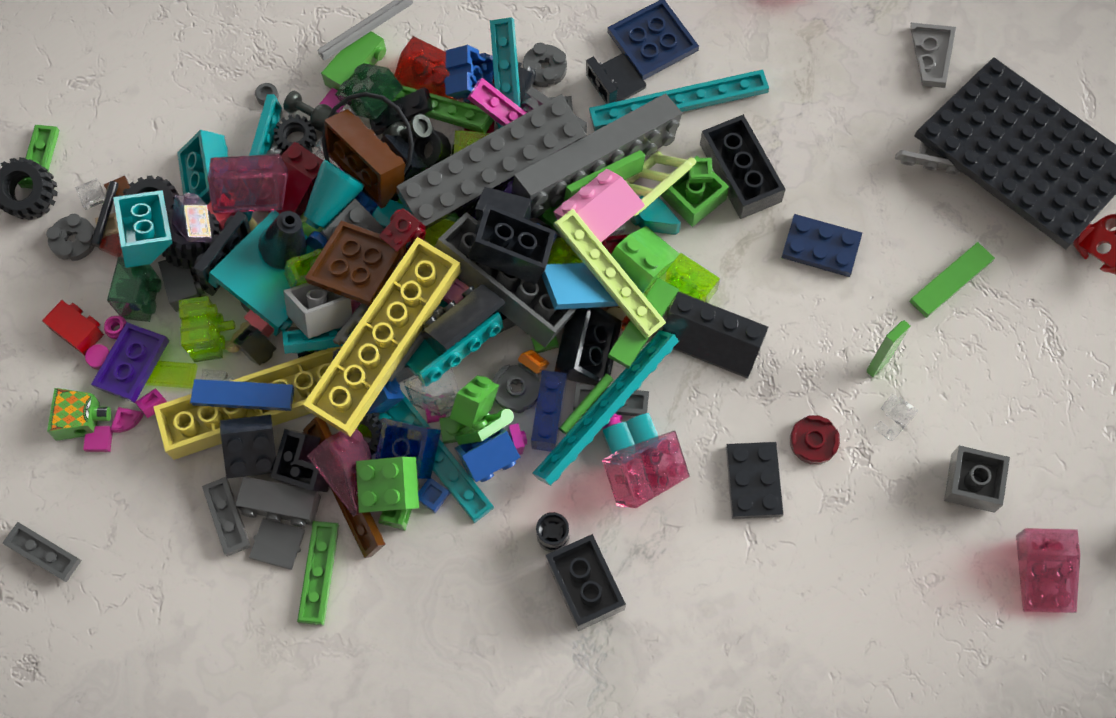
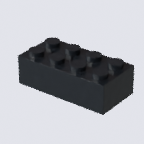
M744 114L702 131L700 146L706 157L712 158L714 172L729 186L727 196L740 219L782 202L786 189Z

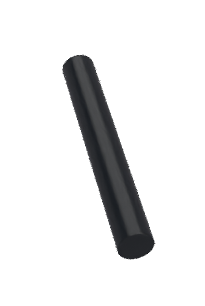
M110 181L91 241V245L95 247L101 246L114 202L113 197L116 196L119 186L115 181Z

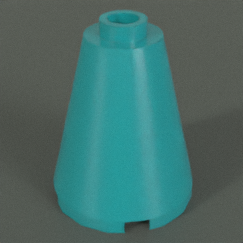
M324 160L319 168L304 212V216L307 218L305 222L315 229H318L320 226L325 228L363 190L365 185L350 174L340 170L337 166Z

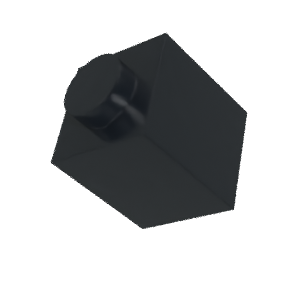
M251 325L233 341L252 362L259 366L262 363L268 362L272 358L273 352L277 349L258 328Z

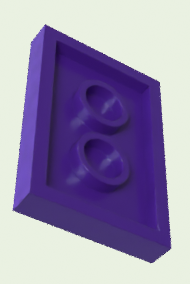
M126 322L91 385L96 389L135 403L170 340L164 335Z

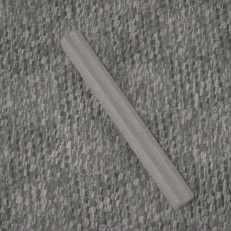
M393 0L317 50L319 56L324 61L412 5L413 0Z

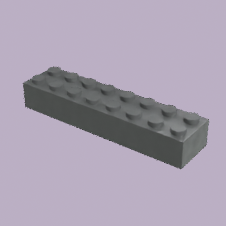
M665 93L514 174L511 194L531 199L530 219L533 217L538 218L551 207H558L564 202L566 186L639 150L645 156H650L658 148L670 145L675 140L682 112Z
M560 94L396 187V194L405 209L426 226L425 230L479 200L484 187L497 190L512 181L514 174L586 136V133L564 96Z

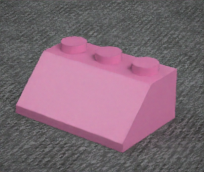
M606 169L553 212L557 220H559L571 209H574L598 240L602 242L645 207V205L621 176Z

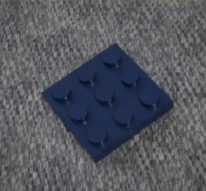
M659 0L607 27V33L620 51L627 56L643 80L699 51V45L665 0Z

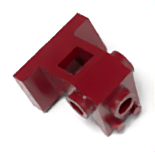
M403 208L394 212L390 218L391 222L379 235V238L384 240L396 252L411 241L403 256H405L417 237L427 242L425 240L426 226Z

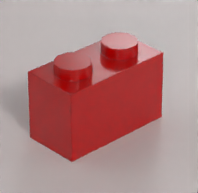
M61 300L42 322L85 356L87 350L104 336L98 328L101 324L90 315L87 318L82 315L84 311L73 302L69 305Z

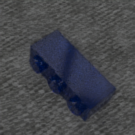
M542 370L531 436L532 449L551 452L558 444L559 427L561 425L567 386L566 373Z

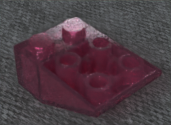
M671 431L621 449L602 460L616 504L620 507L638 508L690 477L676 431Z
M1023 529L1016 535L1023 612L1076 613L1080 570L1078 529Z

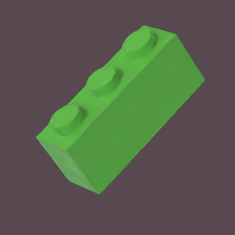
M370 31L341 50L321 72L325 85L330 89L333 87L347 96L354 92L359 82L370 74L372 67L384 58L386 54L384 39Z

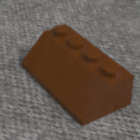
M349 109L325 119V137L329 157L345 173L350 174L365 185L363 191L381 209L386 207L395 194L396 187L404 181L405 163L403 159L395 155L389 146L382 142L374 131L368 129L361 119L355 116Z

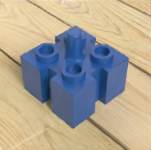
M468 44L446 50L445 66L450 72V75L444 79L447 96L457 100L463 99L464 103L469 104L471 101L467 98L479 79L483 78L495 87V83H493V57L487 53L479 54L478 49Z

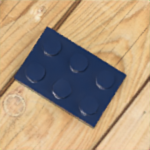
M794 214L781 258L850 277L862 232Z

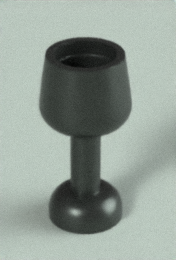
M295 90L286 96L283 104L284 110L289 113L299 110L309 115L311 126H314V129L323 132L324 120L328 118L332 110L326 104H320L313 108L303 103L301 94Z
M423 114L412 118L410 122L412 135L419 138L428 137L432 132V124L429 118ZM404 122L393 123L382 135V137L384 135L401 136L406 142L408 141Z

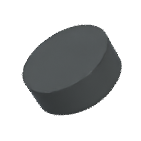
M263 83L255 90L256 99L262 106H264L267 94H274L277 99L279 98L277 88L271 83Z

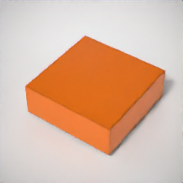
M533 350L521 353L518 358L520 363L536 374L546 370L550 364L549 361Z

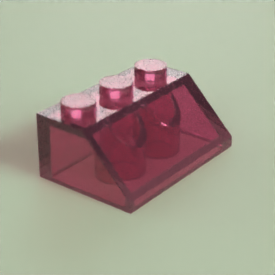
M280 154L211 158L208 184L212 211L214 213L237 212L238 210L240 212L283 210L288 169Z

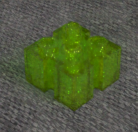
M208 296L178 300L179 317L182 327H180L181 346L186 352H189L191 359L194 362L223 358L226 341L224 335H220V332L234 330L236 328L235 321H224L223 314L218 312L217 305L213 304Z

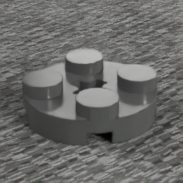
M540 42L536 43L525 54L523 68L528 69L529 66L536 72V79L533 85L548 87V84L555 83L556 85L564 79L567 73L566 54L553 45ZM541 63H549L550 67L542 69Z
M70 214L67 217L61 218L46 233L50 249L58 258L63 260H81L88 256L95 247L91 245L95 228L87 219L80 217L78 214ZM77 234L74 242L71 240L67 241L70 235Z
M521 363L502 367L493 378V382L499 385L495 401L503 409H510L515 413H523L534 406L540 397L541 384L538 374ZM511 384H522V391L512 392Z

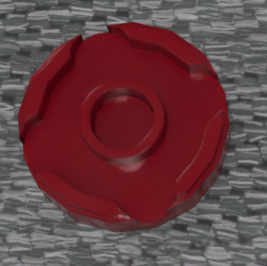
M809 415L799 420L793 426L790 434V446L793 453L801 461L808 464H822L828 462L837 453L840 445V434L829 419L819 415Z

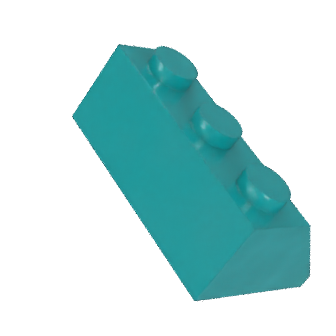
M199 130L177 152L185 206L206 207L212 199L222 194H225L229 199L234 195L231 166L229 165L228 148L224 135Z
M163 190L113 197L125 268L151 264L172 244Z

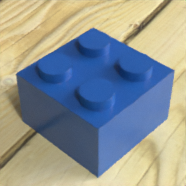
M504 428L483 441L462 444L454 448L468 475L475 482H485L494 476V472L501 468L506 470L516 464V460L521 458L508 432Z

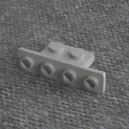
M923 142L920 144L919 153L900 150L895 155V159L901 160V164L904 165L920 164L924 165L923 168L928 170L945 169L946 173L952 175L963 173L953 166L948 159L941 157Z

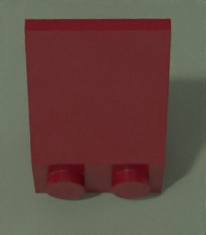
M294 142L279 157L255 204L268 214L273 210L279 214L285 211H292L300 217L306 210L319 168L324 160Z

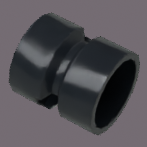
M549 512L542 515L538 520L536 533L537 541L541 548L545 551L553 552L568 545L570 539L569 523L563 515Z

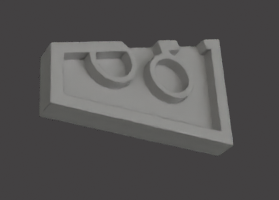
M911 22L910 29L922 86L945 88L956 27Z

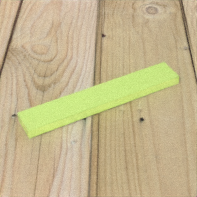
M571 209L553 224L646 339L666 323L574 209Z

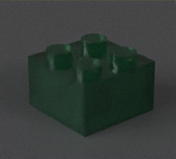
M363 63L354 70V74L340 85V89L336 92L335 96L341 102L349 95L369 92L385 96L392 102L403 89V86L389 68ZM361 97L349 100L343 106L356 116L376 120L388 104L383 100Z
M118 257L107 301L118 315L126 320L150 322L152 314L156 311L155 299L157 292L159 293L161 290V279L150 264L125 268L124 258Z

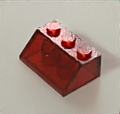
M412 36L400 54L392 83L417 90L424 87L431 94L457 100L446 95L444 79L450 75L445 66L446 52Z

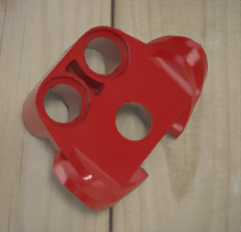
M1110 214L1094 224L1090 223L1076 238L1073 245L1084 259H1087L1089 254L1103 262L1104 264L1100 267L1101 271L1116 275V230L1110 231L1116 227V214ZM1108 243L1111 245L1109 252L1101 254L1097 251L1099 245Z

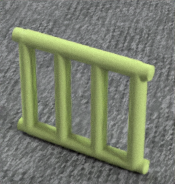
M660 151L651 155L644 162L642 172L625 180L637 195L644 196L641 200L645 207L638 211L634 217L696 164V160L693 157L687 160L662 155ZM656 163L678 167L671 174L649 170ZM640 177L661 182L654 189L633 184Z

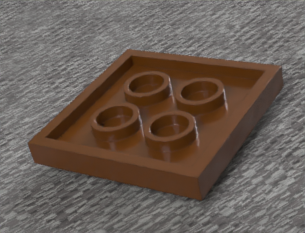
M341 220L305 277L306 282L370 306L406 251V245L396 252L384 240L379 238L380 234Z

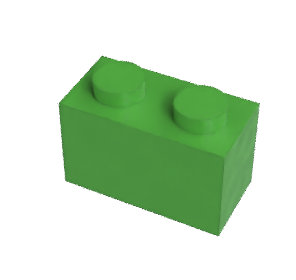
M477 375L457 392L450 419L473 428L472 425L479 422L492 410L499 385L487 377Z

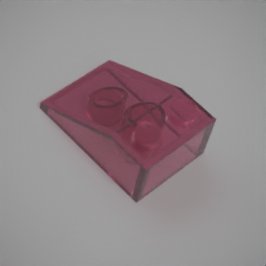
M355 429L351 437L340 431L325 439L307 457L354 517L359 514L356 461L372 460L368 443L359 430Z

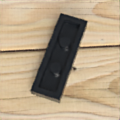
M424 87L393 101L395 105L400 107L408 122L416 115H424L433 110L429 90ZM388 104L368 113L371 129L376 135L382 134L395 122H403L397 111Z

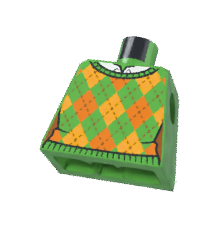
M54 388L47 432L55 441L84 437L85 434L94 433V428L97 426L98 421H110L111 409L110 407H100V402L94 394Z

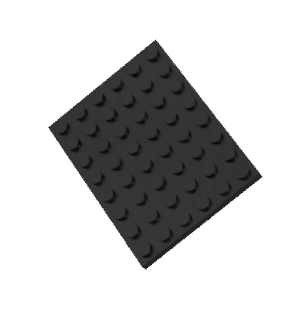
M995 57L929 118L914 135L941 157L948 159L953 166L1065 250L1116 195V144Z

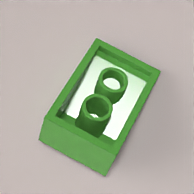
M647 226L629 234L615 247L611 254L642 294L655 283L657 278H660L682 257L681 254Z

